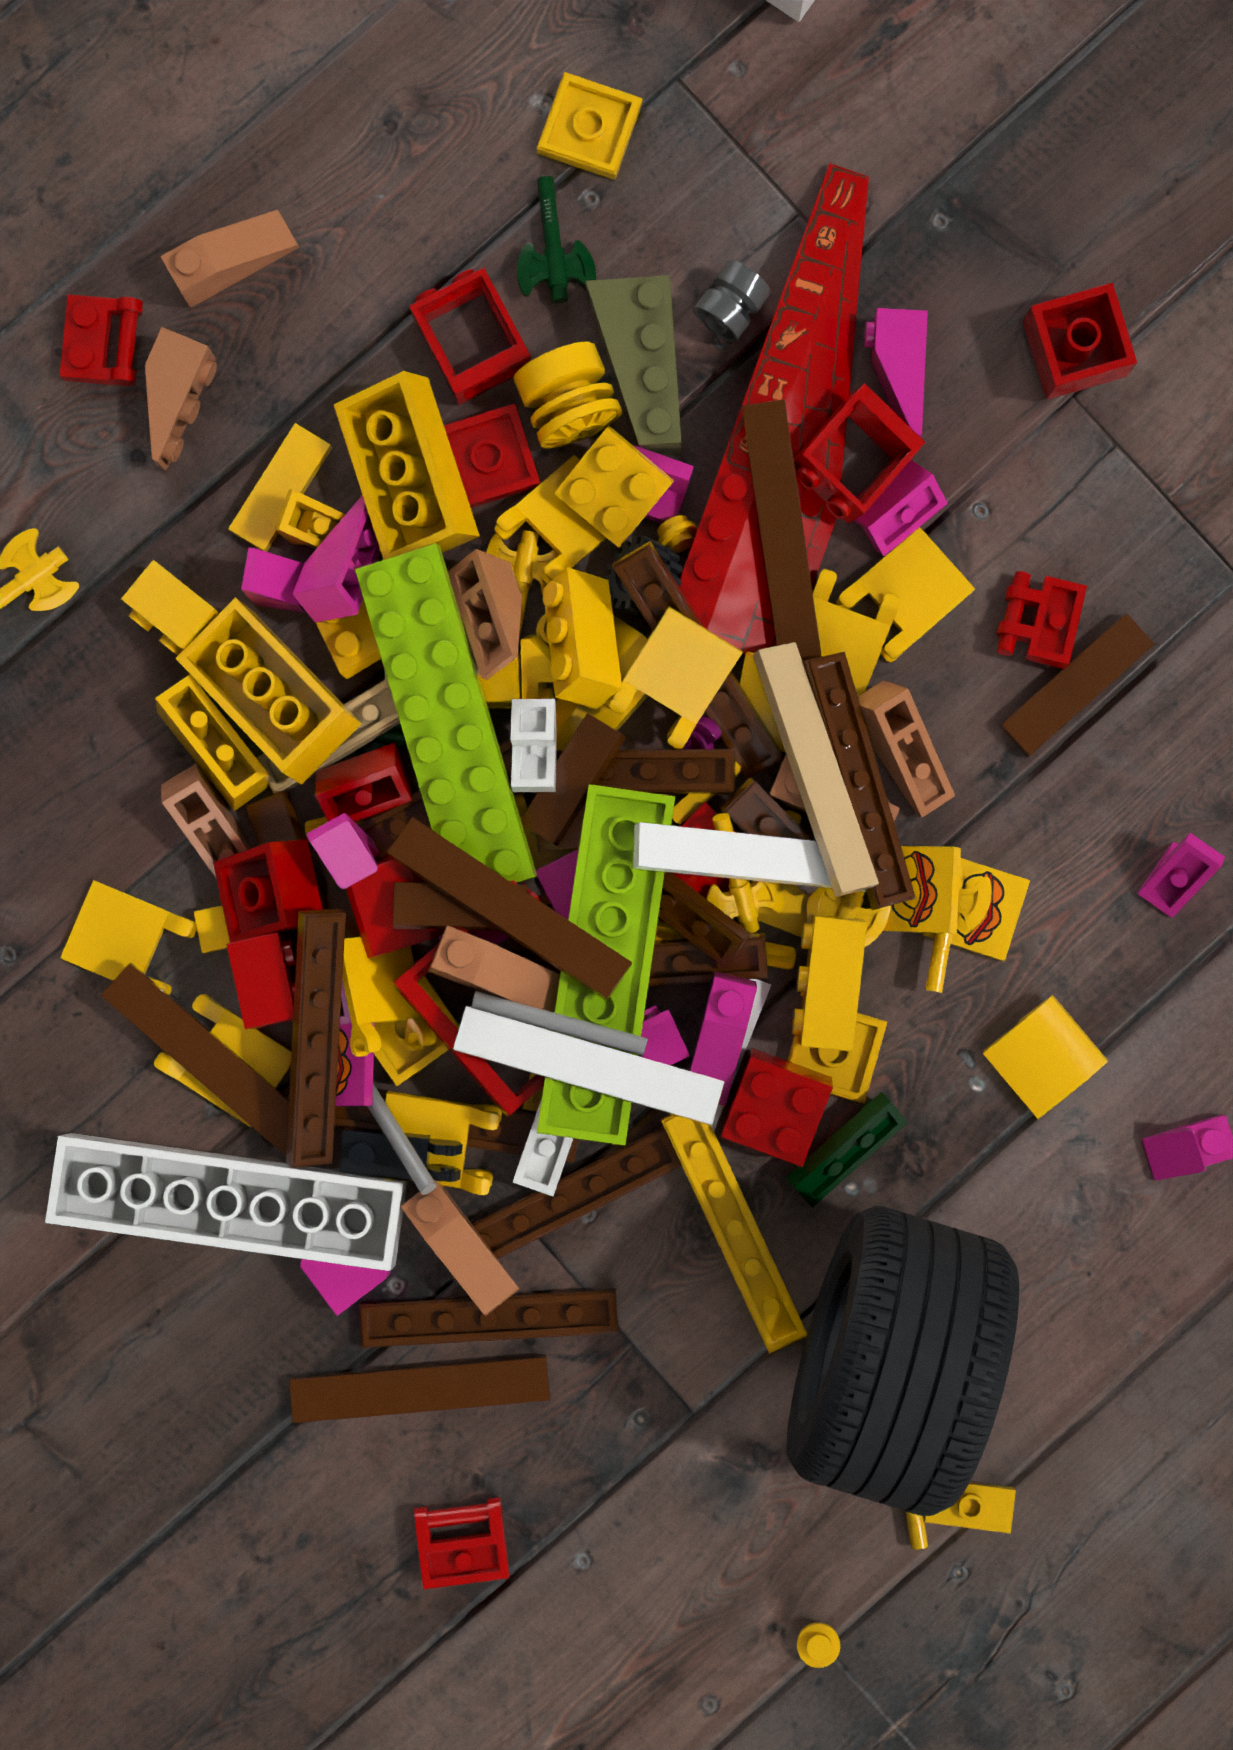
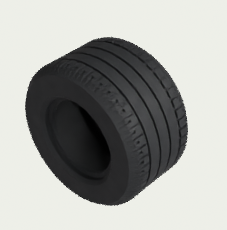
M873 1206L854 1215L841 1236L823 1281L808 1329L794 1386L787 1429V1457L800 1477L814 1484L826 1486L920 1516H933L950 1508L959 1500L970 1483L988 1442L1004 1391L1014 1346L1019 1310V1275L1015 1262L1002 1244L987 1237L951 1228L950 1226L925 1220L924 1218L899 1212L885 1206Z

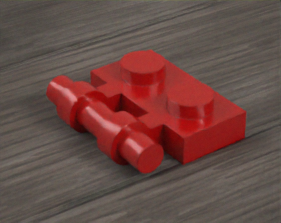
M1016 571L1012 585L1006 589L1004 601L1008 604L1004 621L998 623L996 636L999 638L996 652L1001 655L1012 656L1016 642L1021 641L1028 643L1025 655L1026 660L1066 669L1070 664L1087 585L1045 576L1040 591L1029 588L1031 580L1029 573ZM1025 606L1036 608L1032 626L1021 623Z

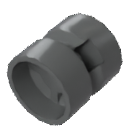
M728 260L714 279L716 288L705 291L694 306L693 312L701 323L716 335L727 341L737 342L750 324L749 313L755 314L759 312L771 295V290L768 284L749 267L738 261Z

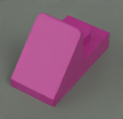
M346 813L307 833L310 843L341 889L348 888L378 870L374 857L380 855L373 839Z
M1189 832L1179 844L1173 842L1168 847L1137 894L1173 918L1222 867L1225 856Z
M1222 1114L1141 1139L1148 1165L1155 1181L1206 1171V1166L1233 1158V1136L1227 1117Z

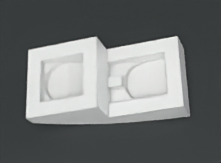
M512 699L510 737L512 743L511 789L513 792H556L555 699Z

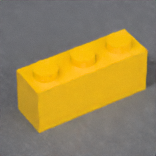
M566 567L543 588L547 639L551 656V676L554 683L555 697L598 709L622 689L609 580Z
M190 674L155 698L159 716L234 811L268 788V772Z
M812 914L811 924L804 923L801 949H808L807 967L799 966L796 988L797 992H804L802 1009H794L792 1034L799 1035L798 1042L801 1046L853 1052L867 922L863 919Z

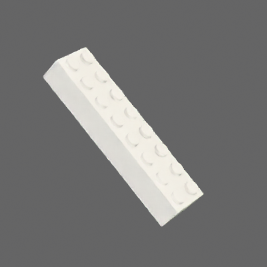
M69 1133L58 1136L45 1223L391 1271L395 1267L403 1218V1210L400 1206L405 1203L408 1180L341 1173L339 1170L310 1166L291 1168L287 1163Z

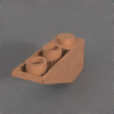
M161 327L145 363L152 460L161 470L167 471L170 462H176L181 454L184 440L181 438L187 423L192 424L200 409L198 398L203 386L211 384L216 373L217 363L214 362L216 358L209 346Z

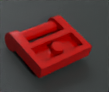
M68 294L60 366L61 379L70 382L134 386L137 371L133 369L137 320L139 316H142L143 301L134 297L107 298ZM112 315L121 316L116 367L107 368Z
M501 1497L488 1498L487 1503L430 1511L428 1506L414 1509L423 1590L508 1579L510 1577ZM489 1521L490 1533L432 1540L431 1528Z

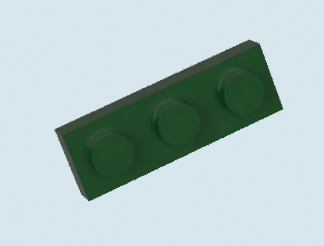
M881 1092L805 1159L803 1167L797 1166L786 1179L813 1208L908 1122L894 1104Z

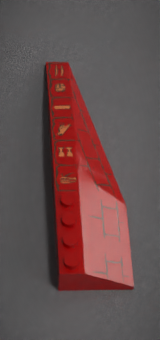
M831 163L828 166L742 406L785 399L793 459L846 400L850 391L869 177ZM741 406L684 566L679 588L704 628L742 650L743 653L740 657L745 658L746 652L756 653L760 649L777 646ZM847 418L813 456L839 482L842 479ZM796 479L811 585L813 587L837 517L830 513L826 507V502L816 492L805 488Z

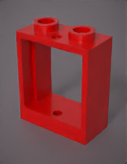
M484 267L476 272L473 269H469L453 278L452 284L439 291L435 288L424 291L415 298V303L409 305L413 320L458 406L512 379L520 368L531 361V355ZM483 295L510 348L456 375L428 322Z
M864 383L846 398L793 459L796 479L805 488L816 492L826 502V507L831 514L850 524L866 513L925 444V441ZM847 417L856 423L891 457L890 461L858 498L813 457Z

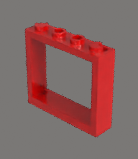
M514 880L511 881L513 884L518 885ZM527 887V893L540 901L538 896ZM460 930V931H463V932H465V933H468V934L473 935V934L476 933L478 930ZM436 945L394 981L393 987L508 1117L544 1086L545 1077L536 1074L517 1092L513 1093L484 1059L453 1050L459 1030L417 983L429 973L428 970L438 947Z

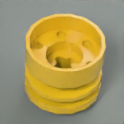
M577 342L551 350L528 362L513 376L524 407H540L533 413L530 419L533 428L540 429L537 432V438L543 448L561 447L587 439L614 423L622 415V409L618 400L612 398L614 395L612 385L597 383L604 376L605 368L594 343Z

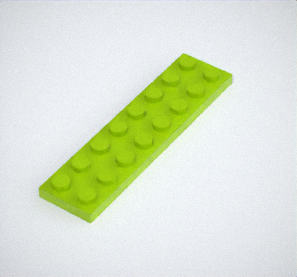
M435 543L355 569L431 829L510 882L514 880L517 883L537 877L440 545Z
M589 784L569 921L630 960L632 966L608 1001H605L561 971L555 1013L641 1036L665 872L633 869L634 825L641 822L671 826L675 796ZM595 1043V1044H598V1045H601V1046H605V1047H608V1048H612V1049H615V1050H619V1051H622V1052H626V1053H629V1054L638 1056V1054H635V1053H632V1052H628V1051H624V1050H621V1049H617V1048H613V1047H610V1046H606V1045H603V1044ZM545 1077L537 1133L625 1146L632 1102Z

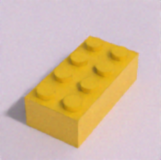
M402 371L334 404L383 560L435 543L440 545L441 551L444 553L480 537L428 377Z
M236 597L175 658L280 771L301 785L362 724L265 622Z

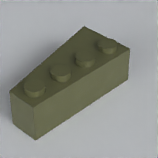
M670 275L585 281L586 298L597 326V332L610 366V372L622 403L634 445L664 456L680 455L682 442Z

